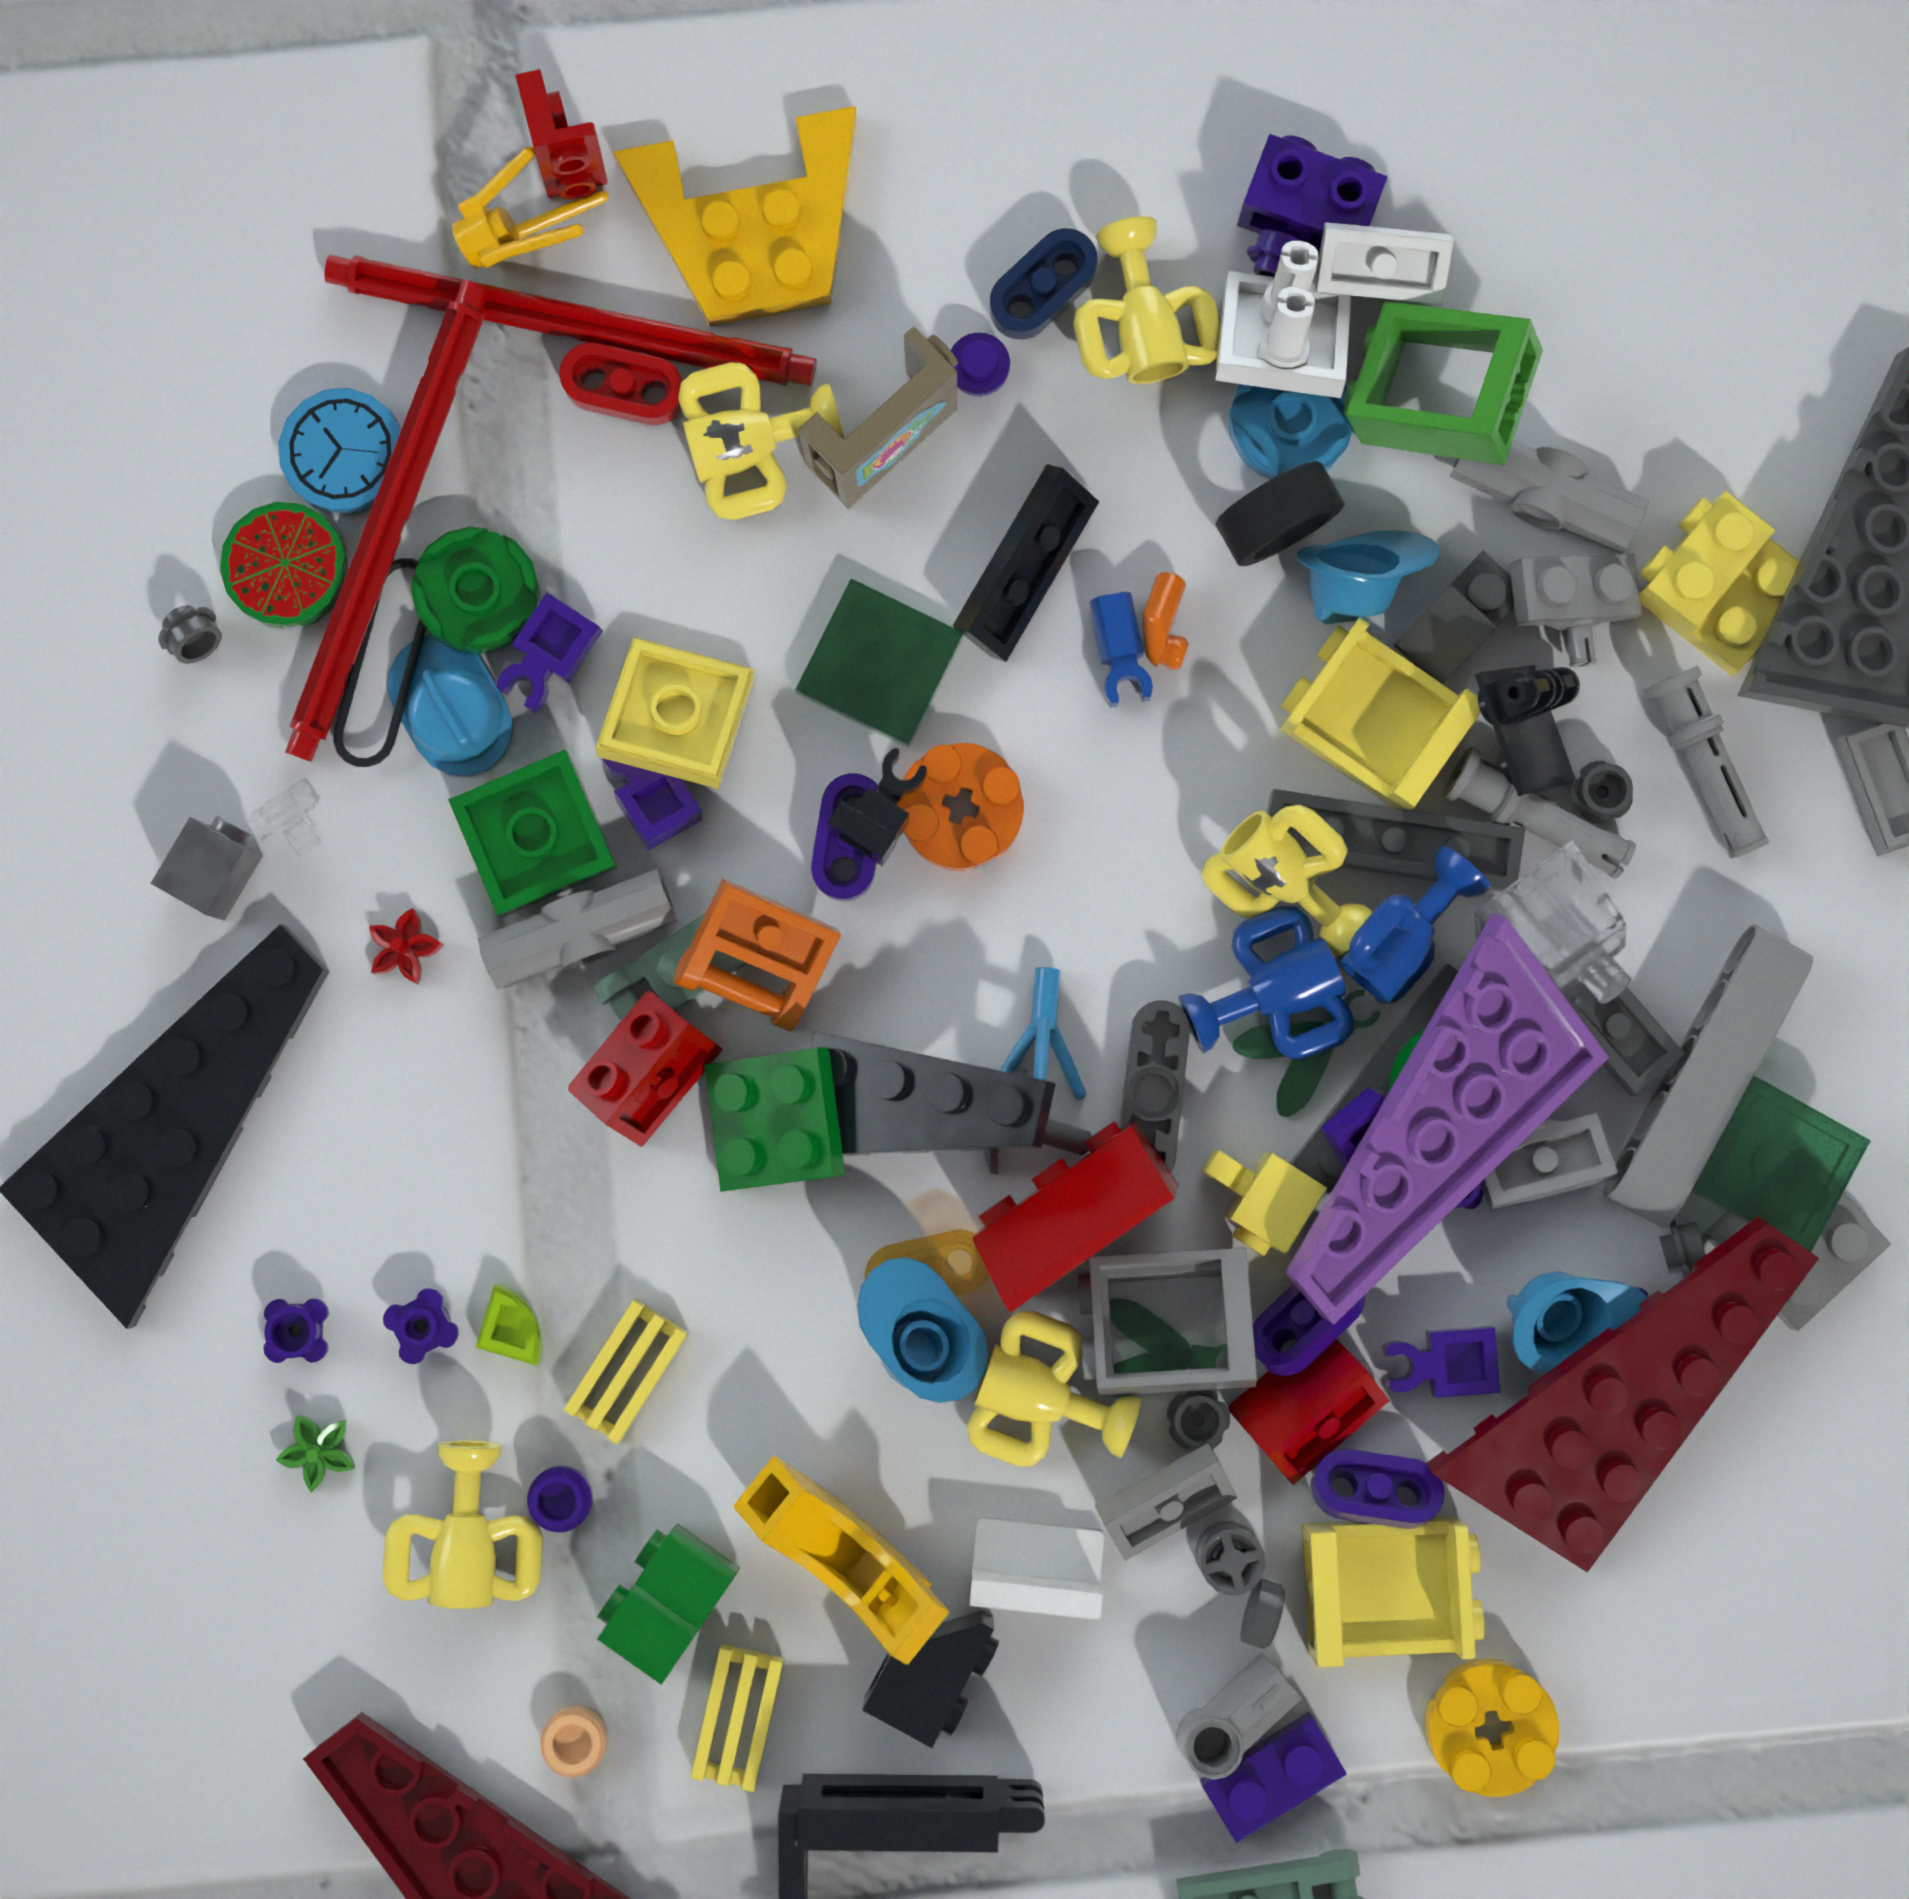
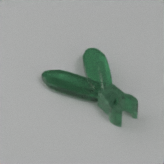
M1365 990L1352 991L1343 1000L1349 1007L1350 1002L1355 997L1364 996ZM1371 1011L1370 1016L1364 1021L1354 1019L1353 1031L1357 1028L1373 1025L1378 1020L1381 1012ZM1329 1014L1321 1022H1290V1034L1293 1037L1327 1024L1333 1021L1334 1018ZM1270 1024L1248 1029L1239 1035L1232 1045L1236 1053L1251 1059H1270L1285 1056L1277 1050L1273 1042ZM1334 1048L1306 1060H1291L1276 1092V1108L1280 1116L1289 1117L1306 1106L1323 1076Z
M1120 1298L1110 1300L1111 1321L1113 1325L1129 1339L1149 1351L1114 1364V1374L1187 1370L1188 1366L1189 1370L1217 1368L1216 1359L1221 1352L1226 1351V1344L1220 1345L1217 1348L1192 1345L1190 1348V1344L1185 1338L1147 1308L1131 1300Z

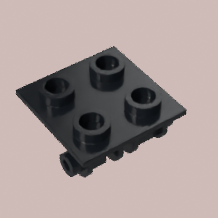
M1535 665L1474 674L1480 689L1477 697L1480 711L1485 720L1493 725L1501 747L1499 761L1502 772L1509 783L1515 786L1518 797L1571 785L1576 778L1551 710L1569 704L1577 697L1580 690V682L1576 673L1567 667L1536 670Z

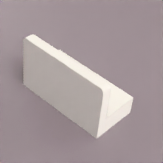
M1325 222L1319 261L1313 279L1316 292L1443 304L1454 239L1451 234Z
M979 1517L976 1522L969 1606L1100 1620L1103 1600L1100 1580L1105 1541L1104 1533L1099 1529Z

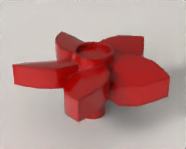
M411 908L398 918L395 930L386 925L369 926L374 942L385 948L375 957L371 973H388L398 966L405 978L419 985L422 968L418 957L432 956L444 944L430 935L420 934V918L416 910Z

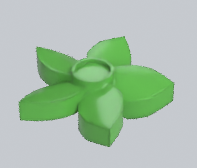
M298 1414L293 1428L294 1438L297 1443L288 1446L275 1461L288 1468H299L304 1465L303 1479L310 1492H313L323 1481L326 1468L336 1472L354 1469L356 1466L350 1456L343 1450L335 1448L345 1436L347 1420L330 1423L320 1431L312 1419Z

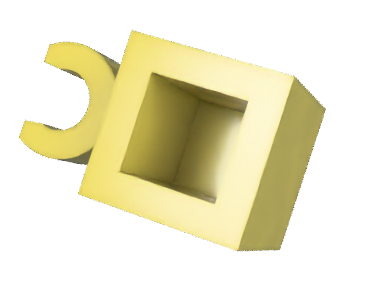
M1214 1150L1201 1170L1208 1177L1238 1194L1224 1216L1237 1225L1231 1236L1262 1256L1266 1255L1270 1247L1287 1254L1327 1190V1187L1274 1153L1268 1152L1263 1153L1253 1171H1250L1223 1152Z

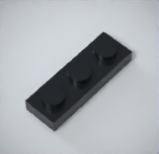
M1046 464L952 626L990 657L1007 662L1100 501L1064 468Z

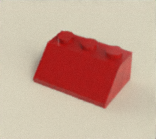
M1116 1121L1111 1122L1083 1142L1090 1152L1070 1167L1063 1158L1058 1159L1031 1179L1037 1188L1036 1191L1017 1204L1009 1194L978 1216L985 1226L972 1237V1240L1002 1302L1010 1313L1175 1199L1179 1183L1135 1121L1123 1130L1120 1129Z

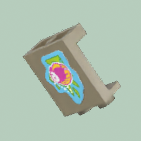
M914 326L903 335L906 373L911 379L845 439L818 412L798 429L806 465L847 509L856 503L957 410L958 382L957 371L954 367L958 362L951 350L937 336L932 334L926 339Z

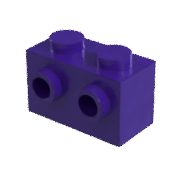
M1269 133L1236 226L1258 234L1261 230H1274L1289 234L1313 245L1317 249L1319 256L1325 222L1370 226L1388 176L1375 172L1374 167L1362 159L1355 157L1339 159L1317 151L1316 147L1304 138L1292 135L1281 138Z

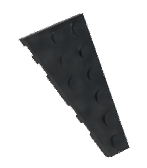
M279 924L0 1186V1193L126 1329L133 1328L138 1323L146 1308L144 1303L158 1277L163 1276L175 1255L172 1253L191 1217H196L244 1129L241 1126L256 1098L262 1096L272 1078L270 1073L286 1043L295 1036L330 972L285 925Z

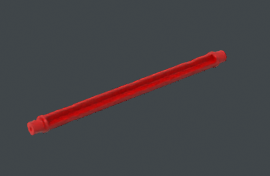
M329 255L324 268L326 283L347 287L350 293L364 294L406 304L422 305L429 309L446 312L449 301L455 302L461 283L464 280L365 259L357 255L353 256L352 259ZM475 282L489 290L482 310L485 321L556 336H567L576 338L579 341L599 343L705 368L730 362L746 364L757 375L758 379L775 382L787 386L788 382L812 386L817 359L794 354L792 348H782L735 337L719 336L712 332Z
M463 280L455 302L449 301L430 352L425 373L419 381L289 725L290 728H293L285 753L306 761H313L320 740H326L346 687L349 671L355 663L401 541L403 528L410 517L455 398L458 382L461 375L464 374L485 319L482 310L489 290L475 282Z

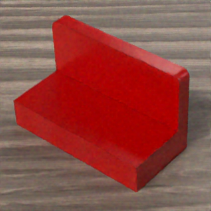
M1336 1339L1309 1366L1296 1374L1281 1376L1267 1371L1257 1380L1256 1387H1249L1229 1405L1228 1409L1292 1485H1295L1320 1463L1327 1454L1337 1448L1387 1404L1389 1399L1363 1365Z

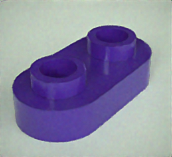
M858 773L844 774L831 781L823 793L811 872L819 890L827 897L837 901H851L864 895L874 881L877 867L876 862L830 834L828 829V821L842 801L845 802L852 797L861 799L868 787L876 791L877 783L871 778ZM849 859L856 865V873L850 880L839 881L834 878L832 868L838 860Z
M1293 1283L1253 1323L1255 1357L1269 1372L1276 1375L1288 1376L1304 1370L1356 1321L1363 1311L1366 1296L1364 1295L1333 1325L1321 1317ZM1296 1339V1343L1290 1349L1281 1352L1285 1342Z
M1339 1449L1327 1454L1317 1465L1311 1477L1312 1496L1318 1507L1329 1516L1342 1520L1405 1529L1419 1528L1427 1524L1440 1511L1444 1502L1445 1491L1442 1480L1431 1473L1424 1461L1352 1449ZM1344 1478L1349 1481L1353 1488L1352 1496L1342 1497L1338 1495L1332 1486L1333 1479ZM1407 1487L1411 1489L1417 1499L1416 1505L1406 1506L1402 1504L1397 1497V1488Z

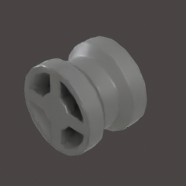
M1232 1521L1217 1522L1207 1527L1198 1539L1195 1548L1196 1563L1206 1582L1216 1591L1227 1595L1243 1594L1253 1589L1261 1580L1265 1569L1264 1552L1258 1540L1243 1525ZM1223 1546V1551L1221 1552L1219 1559L1212 1561L1213 1558L1218 1557L1219 1552L1222 1550Z

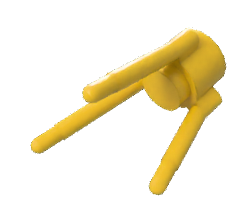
M528 146L513 160H510L476 195L458 204L463 218L453 223V234L460 251L471 266L475 269H480L483 266L489 268L504 259L582 236L584 233L583 226L574 224L526 237L607 202L609 198L608 193L603 190L515 225L508 212L502 206L491 209L486 205L534 158L535 151L532 147Z

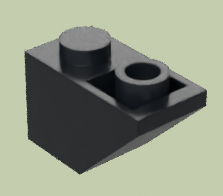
M979 1611L941 1623L908 1665L887 1652L864 1696L862 1711L930 1748H933L941 1731L951 1736L968 1704L969 1699L960 1694L971 1673L974 1672L979 1676H983L997 1650L999 1640L991 1636L994 1631L993 1616L984 1611Z

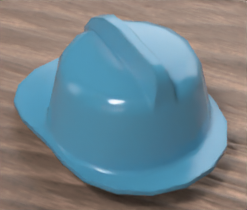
M1397 530L1358 534L1326 545L1303 547L1297 552L1298 562L1309 568L1310 594L1314 601L1316 619L1324 624L1357 621L1359 617L1366 618L1383 614L1391 605L1403 576L1434 564L1440 557L1439 545L1431 538L1414 532Z
M431 634L424 636L401 722L418 752L432 767L449 775L472 776L489 770L504 756L512 738V717L506 700L500 690L496 688V683L478 654L455 651L435 640ZM413 640L397 654L389 670L388 692L393 708H395Z
M908 1257L889 1259L871 1270L861 1285L858 1297L857 1312L859 1326L869 1345L881 1359L882 1365L889 1376L919 1398L937 1403L960 1400L975 1390L985 1375L989 1351L985 1333L974 1316L963 1306L944 1280L926 1263Z
M1561 1271L1540 1274L1530 1280L1518 1295H1510L1507 1299V1307L1512 1313V1344L1517 1358L1533 1371L1548 1373L1608 1327L1615 1330L1640 1312L1642 1309L1639 1304L1648 1297L1637 1287L1621 1282L1577 1277Z

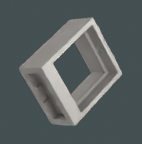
M1246 1247L1089 1258L1090 1275L1078 1276L1080 1314H1093L1094 1340H1082L1083 1370L1085 1380L1097 1379V1389L1100 1396L1256 1387L1257 1373ZM1221 1276L1228 1367L1114 1374L1109 1282Z

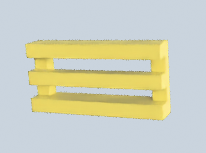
M632 1300L563 1410L573 1417H579L586 1422L585 1425L595 1431H601L607 1435V1439L618 1445L689 1332L639 1300ZM638 1318H641L648 1325L594 1409L585 1404L586 1400ZM659 1331L670 1337L617 1422H613L606 1417L607 1413Z
M721 1644L690 1778L701 1781L704 1778L716 1780V1784L729 1787V1784L742 1786L741 1790L754 1793L783 1667V1657ZM731 1662H736L743 1665L721 1763L709 1762ZM758 1667L766 1669L768 1672L746 1770L733 1766L755 1668Z

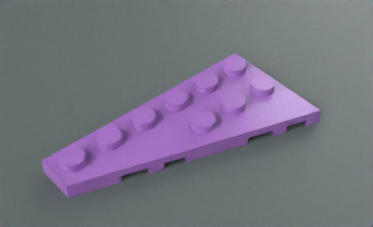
M1495 913L1491 914L1285 1272L1321 1317L1333 1325L1609 1059V1056L1505 916Z

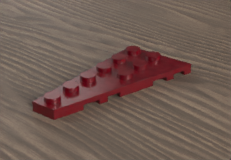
M1757 1216L1695 1262L1694 1271L1664 1294L1659 1290L1639 1304L1642 1310L1615 1330L1608 1327L1527 1387L1528 1395L1497 1418L1491 1414L1473 1428L1476 1434L1449 1454L1443 1450L1425 1464L1432 1474L1588 1573L1816 1264L1819 1257Z
M363 1712L355 1716L303 1758L406 1899H631Z

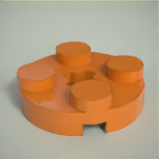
M942 744L928 750L926 755L909 768L903 779L909 780L913 778L921 765L926 766L927 774L924 784L916 792L906 794L897 804L898 807L909 813V824L903 832L920 857L937 867L952 871H965L988 864L993 859L1004 854L1013 844L1019 833L1024 813V802L1018 776L998 754L976 744ZM960 790L968 791L972 794L971 803L979 807L976 817L964 816L961 824L951 822L949 820L950 809L942 805L947 795L957 797Z

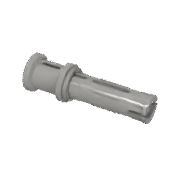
M1697 665L1644 690L1648 698H1656L1671 731V734L1667 737L1670 747L1674 746L1676 751L1682 749L1704 800L1722 835L1729 857L1732 859L1754 851L1770 841L1754 813L1743 784L1719 733L1724 731L1722 727L1724 721L1721 714L1712 713L1697 680L1702 675Z
M1472 746L1466 750L1456 764L1444 789L1443 796L1454 801L1459 797L1489 813L1492 823L1509 826L1514 823L1525 828V830L1608 873L1614 879L1624 872V868L1619 866L1620 862L1628 866L1636 849L1635 842L1616 835L1538 792L1518 797L1515 786L1509 783L1502 770L1481 759V752Z

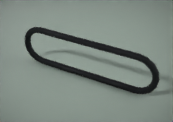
M413 558L394 560L387 577L393 571L403 567L416 569L419 561ZM381 594L355 663L351 666L334 728L333 742L338 755L345 762L356 767H371L381 763L389 756L396 741L426 631L425 626L418 620L388 734L382 749L377 754L368 758H358L351 755L344 746L343 732Z

